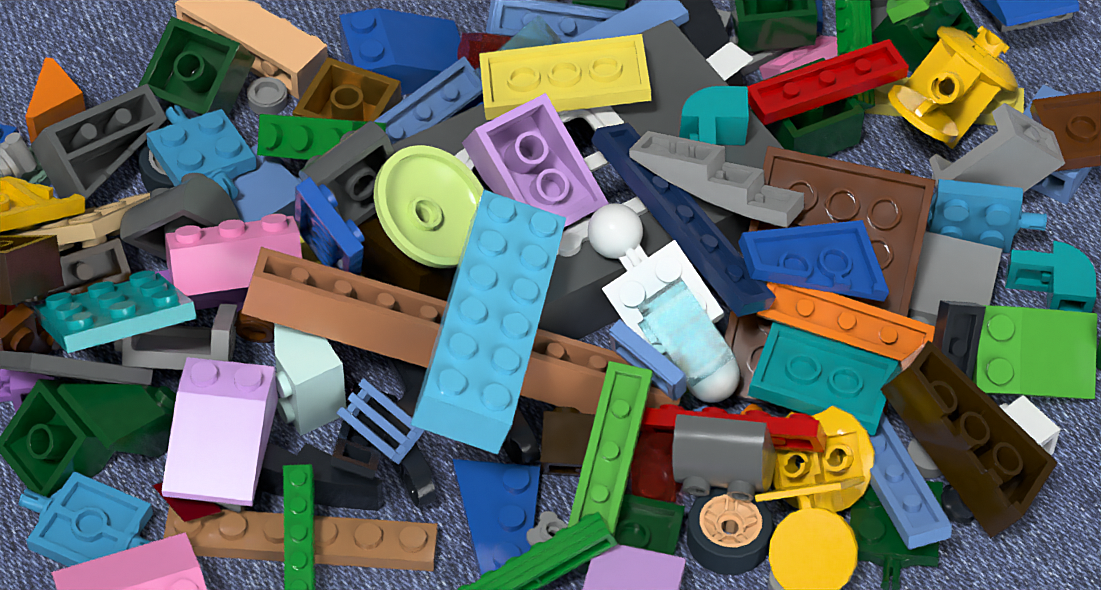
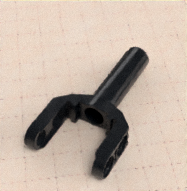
M383 355L404 391L403 397L396 404L413 418L427 368ZM516 406L512 425L502 447L511 462L518 465H530L540 461L539 445L531 428ZM390 413L387 421L407 436L411 429ZM384 430V441L396 450L400 443ZM417 443L412 446L399 464L387 457L417 508H422L436 502V491L431 479L432 470Z

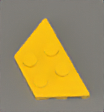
M11 176L0 178V232L12 229L28 230L38 223L85 213V197L82 195L73 194L70 197L58 199L53 197V187L28 183L26 180Z

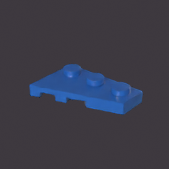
M863 220L744 232L738 242L751 279L878 301H885L889 294Z
M452 459L453 472L458 484L464 515H466L471 544L481 577L485 572L500 568L511 557L521 556L532 547L527 542L526 535L528 530L534 528L540 466Z

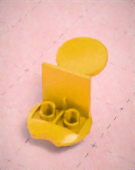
M982 25L977 30L979 34L976 38L965 31L940 26L937 30L938 43L904 86L894 85L887 95L890 103L906 120L929 136L943 141L951 149L957 145L1000 90L1016 92L1018 89V84L1012 70L999 57L1002 52L1006 53L1010 47Z
M833 405L821 413L810 415L816 420H820L827 435L825 453L775 449L777 457L772 482L776 490L755 495L756 502L784 498L788 504L799 509V511L790 513L777 525L770 540L769 562L775 579L784 590H840L850 581L857 566L858 544L853 529L836 512L850 508L866 493L871 480L869 468H873L875 451L869 434L862 424L852 414ZM798 455L804 460V463H800V469L795 463Z

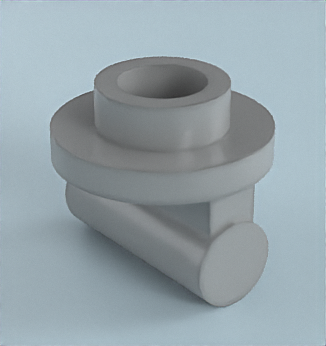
M18 132L9 134L5 141L0 144V175L2 177L11 176L21 179L25 172H31L36 168L37 162Z

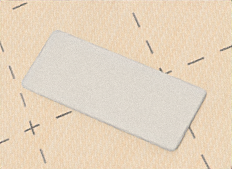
M729 42L706 60L725 81L751 62L753 57L732 42Z

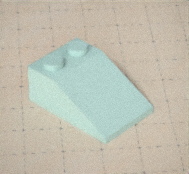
M274 323L277 369L275 374L277 391L280 394L276 407L283 421L286 424L292 422L300 436L340 418L337 411L341 406L346 409L343 363L326 338Z

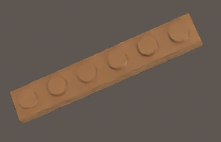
M169 506L163 539L186 532L195 556L284 562V513L253 511L237 513L232 510L220 509L222 512L183 522ZM315 516V564L434 572L438 524Z

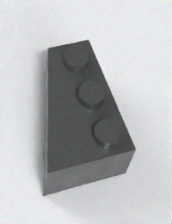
M145 84L44 128L30 146L60 199L70 197L73 194H79L85 197L86 202L147 140L146 133L157 130L166 121L167 117L149 85Z

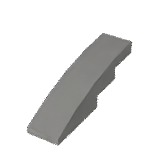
M647 131L629 149L630 158L669 183L704 201L745 217L787 228L804 209V193L764 185L763 169L725 162L724 146Z

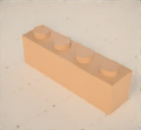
M178 0L175 2L177 19L241 43L256 58L250 72L261 78L273 77L279 79L285 84L287 93L297 99L303 96L328 57L327 45L321 39L298 29L288 20L268 12L255 1Z

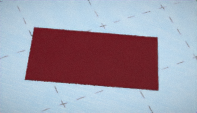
M163 482L152 485L183 522L222 512L211 501L163 496Z

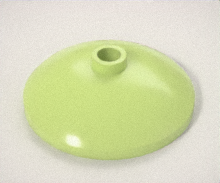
M417 145L401 149L382 165L375 180L374 203L383 229L402 252L427 266L453 268L458 266L471 219L484 189L474 173L452 154L439 148Z

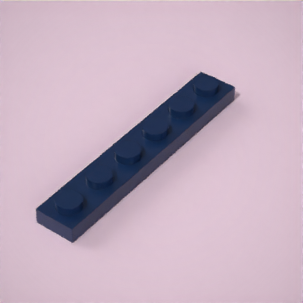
M630 123L597 128L591 140L652 213L653 217L662 225L672 239L677 242L682 251L736 316L740 317L770 309L776 296L762 280L750 278L744 258L690 194L664 180L629 157V149L641 138Z

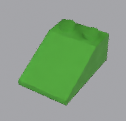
M983 305L986 309L972 381L987 395L998 396L1024 395L1025 397L1095 399L1097 313Z

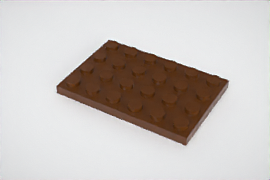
M768 146L763 164L764 185L804 193V209L787 228L863 220L889 294L885 301L843 294L837 295L907 317L936 180ZM751 218L748 232L782 229L785 227ZM731 310L722 349L731 353L736 359L740 368V381L730 398L795 411L747 395L774 321L756 316L757 312L737 317ZM886 399V402H885V405H884V408H883V412H884L885 416H886L887 409H888V404H889L888 399Z

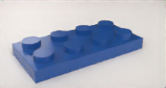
M308 177L295 187V222L300 236L322 265L361 276L364 251L361 243L365 241L363 234L351 219L344 222L334 208L338 206V203L331 191L324 184L317 187L314 181Z

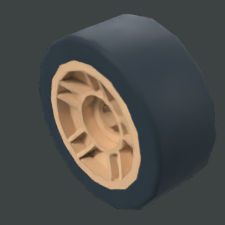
M717 487L711 489L709 495L698 497L692 505L688 515L687 546L692 557L701 566L717 574L739 575L752 571L764 561L769 551L773 533V516L764 501L756 502L755 493L753 500L742 501L727 496L728 488Z

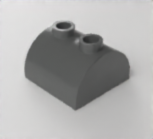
M369 121L358 130L345 133L339 143L323 155H316L310 158L305 167L299 171V176L302 182L310 177L317 187L324 184L335 197L338 206L334 209L343 221L351 219L358 226L376 213L374 203L375 180L382 165L395 154L388 135L376 123Z
M188 173L181 178V184L171 189H155L150 193V199L128 209L121 221L120 236L122 241L166 260V233H173L183 226L209 228L216 227L226 220L240 219L231 198L218 183L204 174Z
M677 414L673 438L672 463L674 479L677 483L683 484L682 490L696 496L709 495L710 486L728 488L727 496L742 501L753 500L755 491L768 492L773 479L777 454L767 423Z

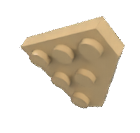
M151 192L118 199L119 202L106 204L95 208V206L86 208L85 213L35 224L33 228L28 230L15 229L0 236L57 235L59 251L75 246L74 242L80 241L83 248L96 246L107 241L106 234L108 236L119 235L121 221L125 212L150 199Z

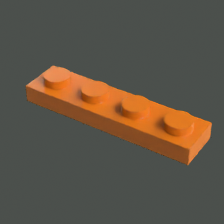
M767 282L766 285L776 296L770 309L757 312L756 316L897 360L899 363L928 340L932 342L935 326L831 292Z

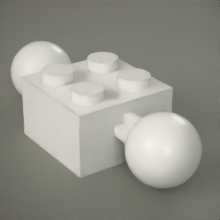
M619 203L602 206L592 215L588 224L590 244L602 256L619 259L627 271L602 288L605 295L623 322L666 357L679 348L688 361L684 371L686 374V386L696 398L710 403L727 399L738 387L740 381L739 365L728 351L719 347H709L700 334L724 318L723 310L675 240L648 257L640 245L643 236V226L637 213L630 207Z

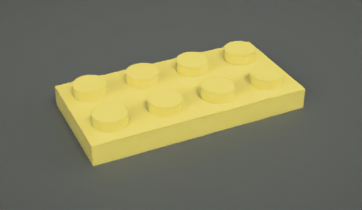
M642 34L479 53L486 120H493L544 93L547 94L556 112L652 101Z

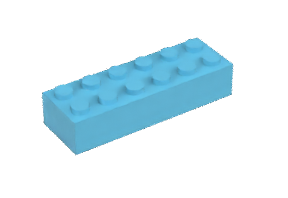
M483 190L469 225L410 425L498 454L514 418L564 230L565 217Z

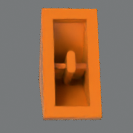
M45 57L25 116L31 143L34 142L44 128L86 110L83 92L53 58Z

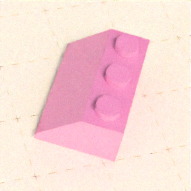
M269 214L262 217L259 221L251 222L226 220L216 227L209 228L183 226L173 233L165 234L166 262L171 282L186 296L249 287L261 247L302 258L300 233L293 216H286L284 214Z
M186 532L52 572L56 590H207L199 563Z

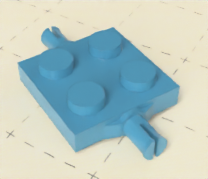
M174 105V109L172 106L169 107L165 115L172 125L146 133L147 146L174 186L181 184V178L188 173H201L218 183L232 200L235 199L239 191L231 180L237 175L257 169L256 156L222 109L188 119L180 106Z
M939 179L936 193L932 196L928 214V232L1002 248L1003 253H1010L1013 237L1020 228L1045 231L1047 214L1022 212L1023 188Z
M73 472L63 488L49 498L30 489H25L24 494L20 496V507H25L40 514L38 524L26 539L28 549L68 567L151 543V541L141 538L140 533L153 515L152 504L77 472Z

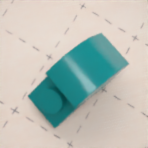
M712 86L701 89L691 95L682 109L679 137L715 145L745 146L749 121L748 88L744 86Z
M1053 241L1050 253L1011 249L1005 273V288L1047 292V309L1092 313L1096 300V273L1091 261L1079 249L1063 242Z

